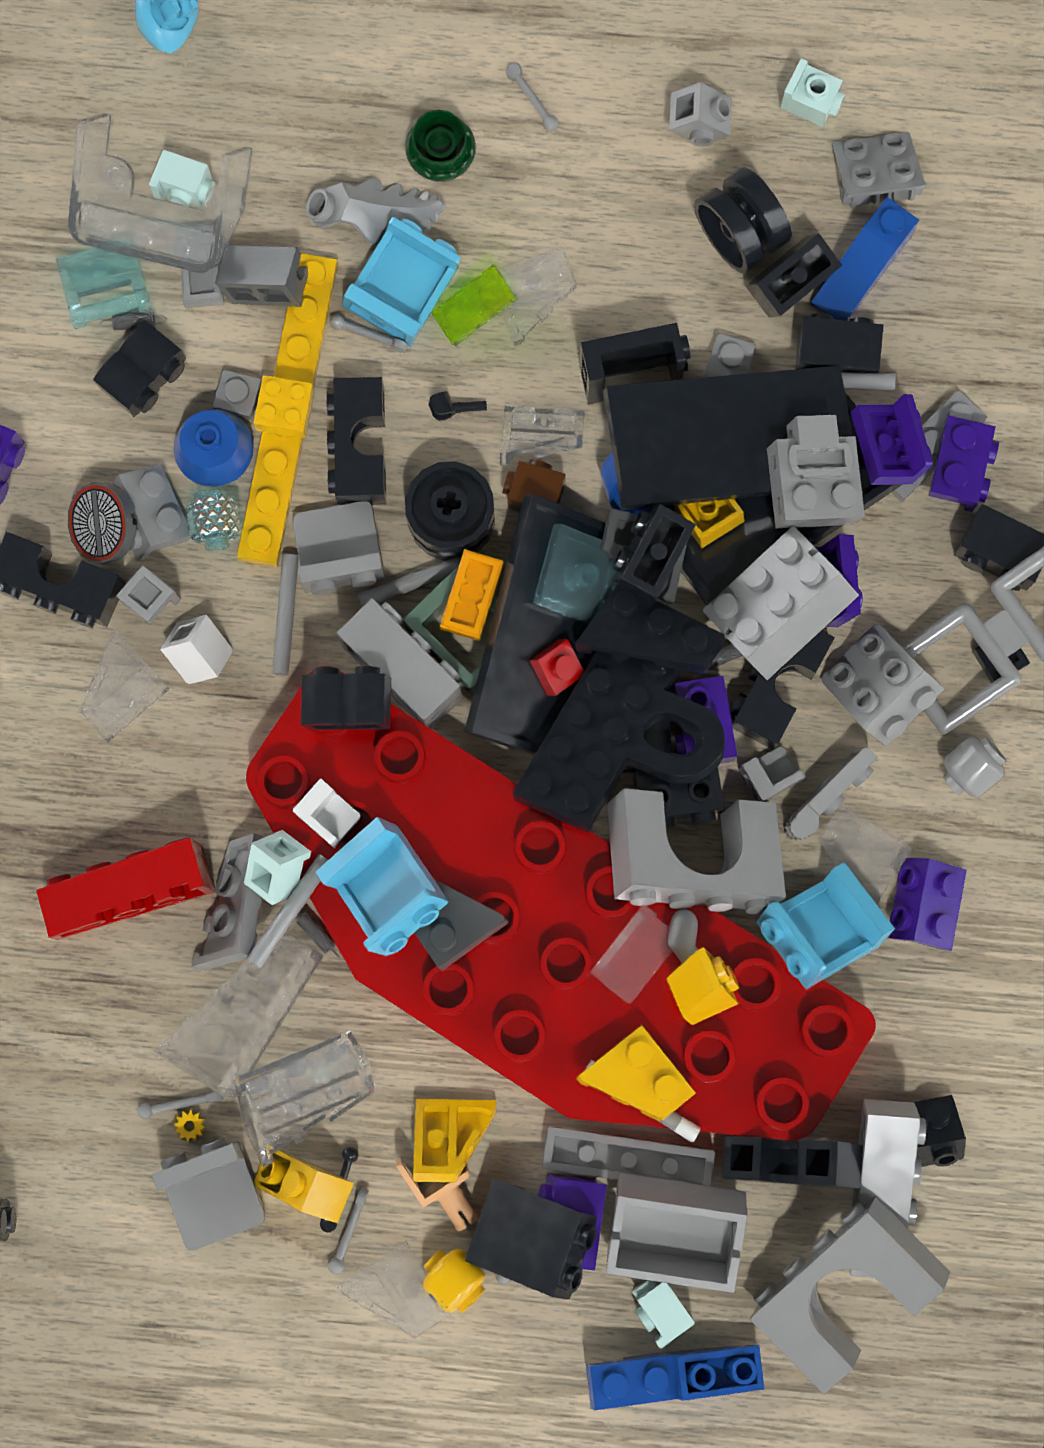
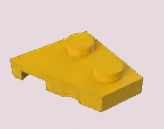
M642 1025L576 1078L579 1083L600 1090L612 1096V1099L626 1106L631 1105L639 1109L641 1113L660 1122L696 1094Z
M416 1099L413 1182H456L496 1115V1100Z

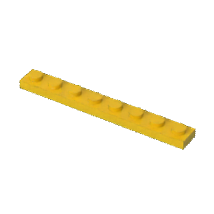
M301 253L297 270L300 266L308 267V278L302 295L303 303L301 307H287L273 377L313 383V386H315L339 264L337 259ZM262 431L237 553L239 561L278 568L304 438Z

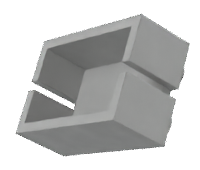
M792 526L702 611L755 669L768 680L852 603L859 594L842 574Z
M372 598L336 632L343 648L361 666L379 667L380 673L391 678V696L413 718L433 729L463 699L460 688L462 683L459 681L461 677L445 660L438 664L432 658L431 646L416 631L409 635L404 630L405 626L401 623L403 619L387 602L380 606Z
M619 1173L614 1215L612 1216L607 1248L606 1274L734 1293L740 1262V1251L742 1250L748 1216L746 1192Z

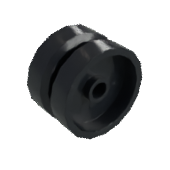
M743 167L724 179L723 191L718 188H712L697 198L694 203L696 217L711 245L722 259L739 273H746L759 264L763 258V250L768 253L775 252L787 244L792 237L789 220L774 193L755 172Z
M457 461L438 462L423 469L411 481L405 496V516L415 543L429 556L443 561L462 557L464 549L478 553L490 540L495 526L493 493L486 478L473 467ZM453 509L451 515H444L446 510Z

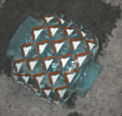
M215 488L198 491L194 494V499L187 504L185 510L189 536L193 542L205 545L207 551L227 549L230 547L229 541L236 539L240 535L242 528L238 503L233 496L227 495L224 489Z

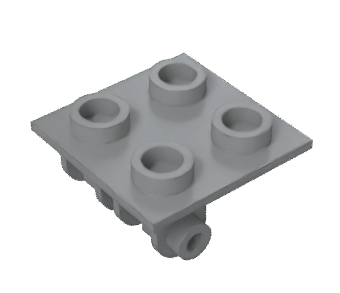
M910 132L832 142L844 186L841 189L842 204H849L851 208L857 205L870 204L871 195L873 204L876 205L879 204L880 194H883L884 200L886 197L890 199L892 197L893 201L914 200L915 195H921L922 189L926 188Z

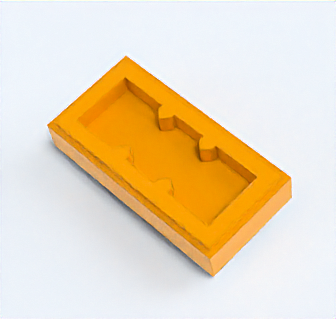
M464 549L440 624V630L480 641L504 561Z

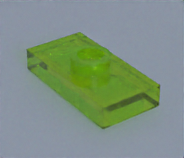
M493 264L434 309L431 314L450 343L457 346L519 298L499 268Z

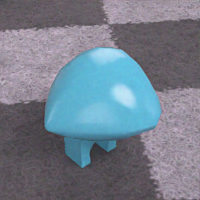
M135 0L136 24L140 34L154 49L171 54L180 48L189 37L197 20L199 6L197 0Z

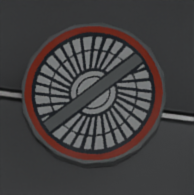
M92 482L82 486L73 496L68 509L67 527L71 542L78 553L88 561L96 563L117 561L122 559L131 549L136 536L137 524H132L131 514H135V510L126 492L114 483Z

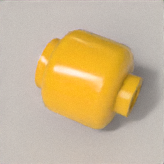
M440 1249L424 1265V1268L429 1273L423 1280V1289L447 1313L458 1310L463 1314L486 1290L482 1286L485 1280L484 1271L480 1267L466 1262L467 1253L462 1249H454L448 1254Z

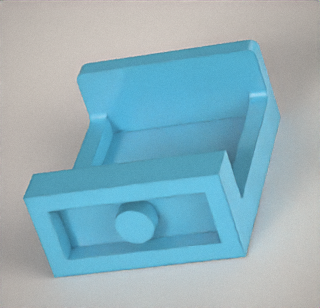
M392 217L385 234L354 284L351 283L346 291L342 307L390 336L403 340L411 347L456 273L461 257L456 254V249L449 243L441 239L433 241L423 235L422 229L408 219L400 221Z
M378 817L316 871L324 885L337 889L368 937L363 943L367 950L384 956L401 950L407 944L408 937L420 927L432 923L438 917L439 910L449 903L399 827Z
M845 862L833 868L827 877L817 885L782 904L778 901L769 904L756 922L761 928L764 938L775 947L786 962L789 972L795 978H798L805 989L810 988L876 950L895 929Z

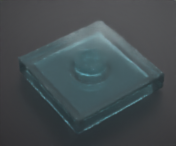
M554 524L533 603L589 624L617 585V583L611 581L616 570L611 568L613 560L600 550L602 540L566 525Z

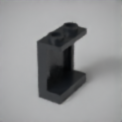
M677 323L581 342L579 368L587 404L603 402L606 377L667 366L671 380H682L683 372L688 371L687 359H691L687 335L680 336Z
M493 1179L465 1261L553 1298L570 1299L572 1293L578 1289L583 1276L581 1266L586 1251L592 1248L597 1236V1228L595 1227L597 1216L539 1196L513 1183Z

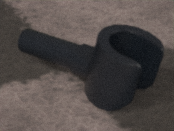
M448 392L432 395L428 403L433 417L438 421L447 420L461 412L487 410L486 401L452 403Z

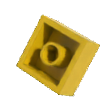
M263 375L253 423L256 430L306 439L315 394L313 383Z
M734 499L674 505V510L677 514L696 524L692 535L701 548L744 522V512Z

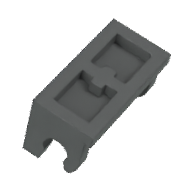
M226 245L215 284L231 304L301 307L303 303L302 295L308 278V267L300 266L297 270L301 257V252L297 247Z

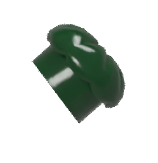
M433 110L426 112L418 118L407 136L405 151L409 164L420 176L434 182H448L460 177L468 170L475 157L476 142L471 129L458 116L449 111Z

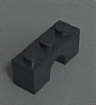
M382 377L333 378L334 391L327 392L326 395L327 415L334 416V430L327 431L328 455H335V469H328L327 474L329 494H335L338 505L367 501L371 505H387L386 464L384 456L364 455L354 448L355 439L363 430L385 427V388Z
M9 532L5 533L0 545L1 594L19 600L21 594L35 599L33 603L35 607L52 614H56L58 609L72 614L70 618L72 621L93 629L95 623L108 627L119 601L116 596L126 585L118 574L81 560L75 575L69 581L62 584L49 583L46 578V569L52 554L43 545Z
M821 630L768 680L753 667L748 679L754 681V685L748 696L741 692L739 693L730 710V715L736 717L732 724L733 729L774 750L797 708L785 703L778 696L775 689L776 678L786 672H796L812 680L835 637Z
M725 1135L722 1179L861 1189L863 1145L841 1141L807 1139L790 1141L763 1137Z

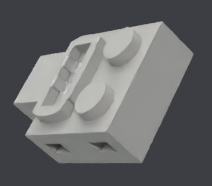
M836 415L796 416L787 425L788 439H776L767 448L775 527L854 525L865 517L856 437H839Z

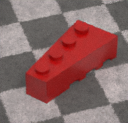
M190 837L169 842L165 846L151 851L143 850L129 854L125 860L113 864L103 862L86 868L87 873L72 878L70 874L52 877L46 880V887L36 890L48 937L55 940L215 893L203 846Z

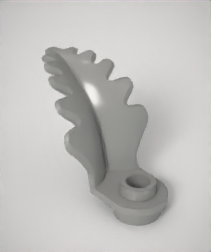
M369 178L355 186L341 182L324 189L315 190L308 198L306 212L313 223L321 228L348 223L368 243L379 244L382 233L386 232L392 217L400 221L408 219L427 232L430 229V220L434 223L438 222L439 214L445 210L446 204L439 200L438 195H434L431 198L430 192H424L418 197L420 193L418 189H411L403 196L401 184H394L386 191H383L380 180Z

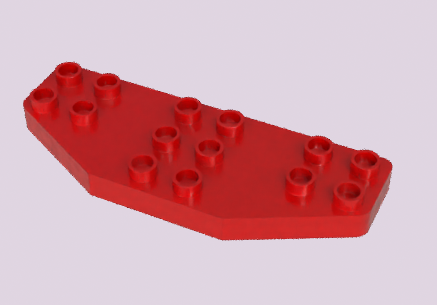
M301 685L252 758L246 771L248 789L273 834L283 830L311 851L310 858L303 862L300 880L318 854L329 860L378 817L399 827L433 879L502 914L508 921V924L442 971L436 966L415 933L408 937L407 944L394 954L384 956L368 951L363 944L368 937L337 889L326 886L320 881L309 898L357 981L568 1119L668 1128L657 1120L641 1113L639 1109L631 1105L626 1106L612 1099V1096L591 1086H585L576 1079L584 1072L591 1060L598 1061L642 1025L695 1091L696 1094L678 1107L675 1112L701 1128L700 1132L795 1141L809 1136L817 1128L875 1033V1017L867 1007L825 980L805 989L798 978H795L789 972L786 962L775 948L720 913L708 910V906L694 905L685 909L690 910L698 920L696 948L698 950L705 948L714 958L720 956L725 966H730L738 982L739 989L733 991L738 1001L737 1005L691 1025L683 1018L666 979L682 965L667 942L671 918L680 909L671 908L669 903L655 902L647 906H635L631 904L630 900L615 899L609 842L592 831L587 833L515 801L513 792L518 784L393 704H391L390 729L308 730L301 726ZM320 778L361 816L360 820L335 848L292 811Z

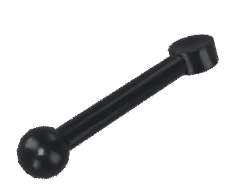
M346 1147L342 1152L344 1163L339 1176L345 1179L348 1178L352 1163L359 1156L358 1150L355 1147ZM322 1218L320 1227L324 1232L330 1233L336 1229L337 1223Z

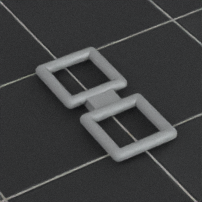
M1044 546L991 584L992 593L1004 608L997 615L983 623L971 605L964 603L902 646L914 658L963 623L1001 675L996 681L948 714H946L937 700L928 709L924 710L940 733L947 734L1020 684L1021 674L1008 657L1024 645L1029 643L1044 662V634L1011 590L1044 567Z

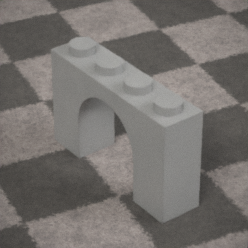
M623 789L607 804L615 899L630 900L631 904L635 906H647L659 902L669 903V906L675 909H685L698 905L708 906V910L713 912L738 908L746 909L748 914L758 915L762 914L772 902H780L786 897L776 803L738 799L720 814L724 864L721 873L717 875L695 872L685 866L673 853L666 834L663 792Z
M876 1197L864 1207L860 1202L855 1204L841 1219L844 1225L835 1233L830 1229L825 1231L812 1245L811 1248L814 1252L807 1259L804 1260L801 1256H798L782 1273L786 1278L777 1286L773 1282H769L754 1298L758 1305L750 1320L823 1394L854 1369L861 1349L823 1310L817 1291L818 1281L831 1272L844 1269L866 1273L878 1280L915 1316L945 1289L951 1273Z

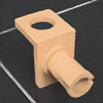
M399 1157L395 1160L397 1169L421 1206L424 1208L431 1202L438 1201L457 1232L467 1228L466 1222L459 1211L463 1212L470 1225L479 1218V1214L475 1212L459 1187L463 1181L471 1176L467 1165L456 1182H435L425 1190H422L418 1182H413V1175L403 1159Z

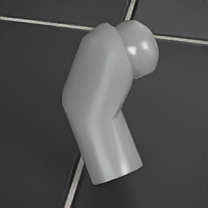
M680 909L672 916L667 940L669 947L682 964L698 950L695 946L698 920L687 909Z

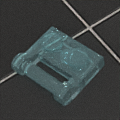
M133 239L56 258L74 329L87 327V322L136 309H139L140 312L152 310L137 248ZM131 284L133 286V294L83 307L81 305V297Z

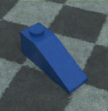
M886 197L840 260L843 266L828 277L810 305L821 313L832 315L834 319L848 321L912 238L919 219Z

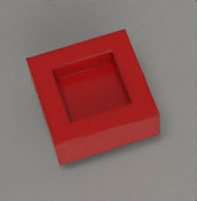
M568 639L557 640L529 660L547 696L558 695L579 680L584 673Z

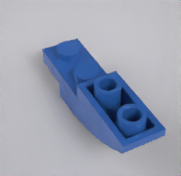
M759 1345L653 1353L623 1357V1360L586 1364L590 1407L594 1411L675 1399L687 1401L765 1390Z

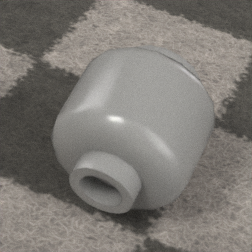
M970 736L945 756L944 764L948 773L943 778L956 794L960 795L965 791L970 796L980 797L1003 779L1005 775L1003 764L1007 760L987 737H983L980 740L977 737Z

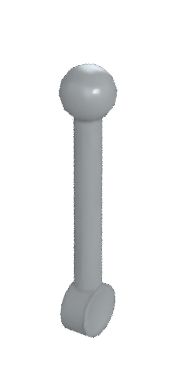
M517 63L510 64L507 67V77L512 81H516L544 120V128L547 131H554L558 127L557 118L548 114L524 80L521 66Z
M334 314L330 318L332 328L338 330L341 328L347 329L391 346V348L398 352L405 353L408 346L403 340L392 339L345 321V318L340 314Z
M220 1091L156 1105L142 1103L138 1106L137 1113L140 1118L148 1119L153 1113L224 1100L223 1092Z
M360 1189L336 1255L328 1262V1269L333 1274H338L344 1269L343 1258L369 1193L366 1189Z

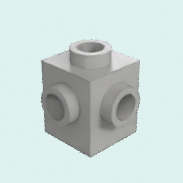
M701 82L672 92L669 130L690 140V143L695 146H710L715 140L730 136L732 98L717 91L714 86Z

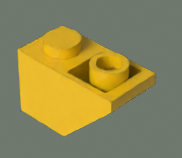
M705 948L693 953L666 978L683 1018L691 1025L738 1004L733 991L739 989V985L730 966H725L720 956L714 958Z
M268 1146L254 1180L255 1187L293 1208L338 1223L354 1185L353 1182L330 1170L272 1146Z

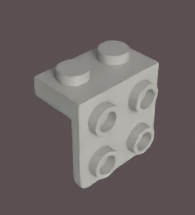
M369 502L349 503L299 512L294 515L293 527L300 562L298 572L300 583L305 593L312 592L313 595L328 594L334 592L337 587L352 585L355 588L367 587L375 584L376 580L385 579L373 509Z
M879 624L873 625L822 676V683L867 732L885 746L893 739L901 736L906 727L923 710L928 709L935 702L936 697L945 689Z
M221 1138L201 1146L203 1153L201 1156L187 1161L186 1155L183 1153L160 1162L163 1170L152 1174L157 1190L165 1189L184 1245L189 1250L199 1249L258 1226L265 1220V1212L239 1142L227 1145L225 1138Z

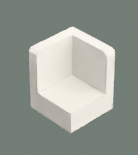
M207 614L176 623L160 649L188 684L218 677L233 652L232 647Z
M321 778L292 810L333 848L339 844L361 818L360 814L337 795Z

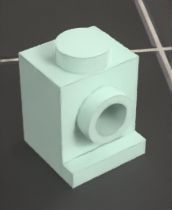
M801 58L784 92L781 109L823 127L829 114L837 116L846 94L840 92L843 80L807 65L808 61Z
M163 149L149 187L157 201L163 202L166 195L167 199L176 205L189 207V204L202 208L204 203L208 204L212 199L215 181H213L207 164Z
M283 830L252 842L244 884L271 905L289 898L298 885L303 862L310 858L311 851Z
M644 1280L631 1291L641 1305L635 1310L641 1322L649 1332L655 1328L659 1331L654 1336V1340L660 1349L695 1324L668 1283Z

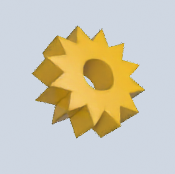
M191 1109L189 1113L183 1111L182 1117L176 1116L179 1122L173 1125L178 1128L175 1133H181L179 1140L186 1137L187 1143H189L192 1138L198 1141V1135L204 1136L202 1129L207 1127L202 1124L206 1119H200L201 1112L195 1114L193 1109ZM188 1121H192L194 1123V1129L192 1131H189L186 1128V1123Z

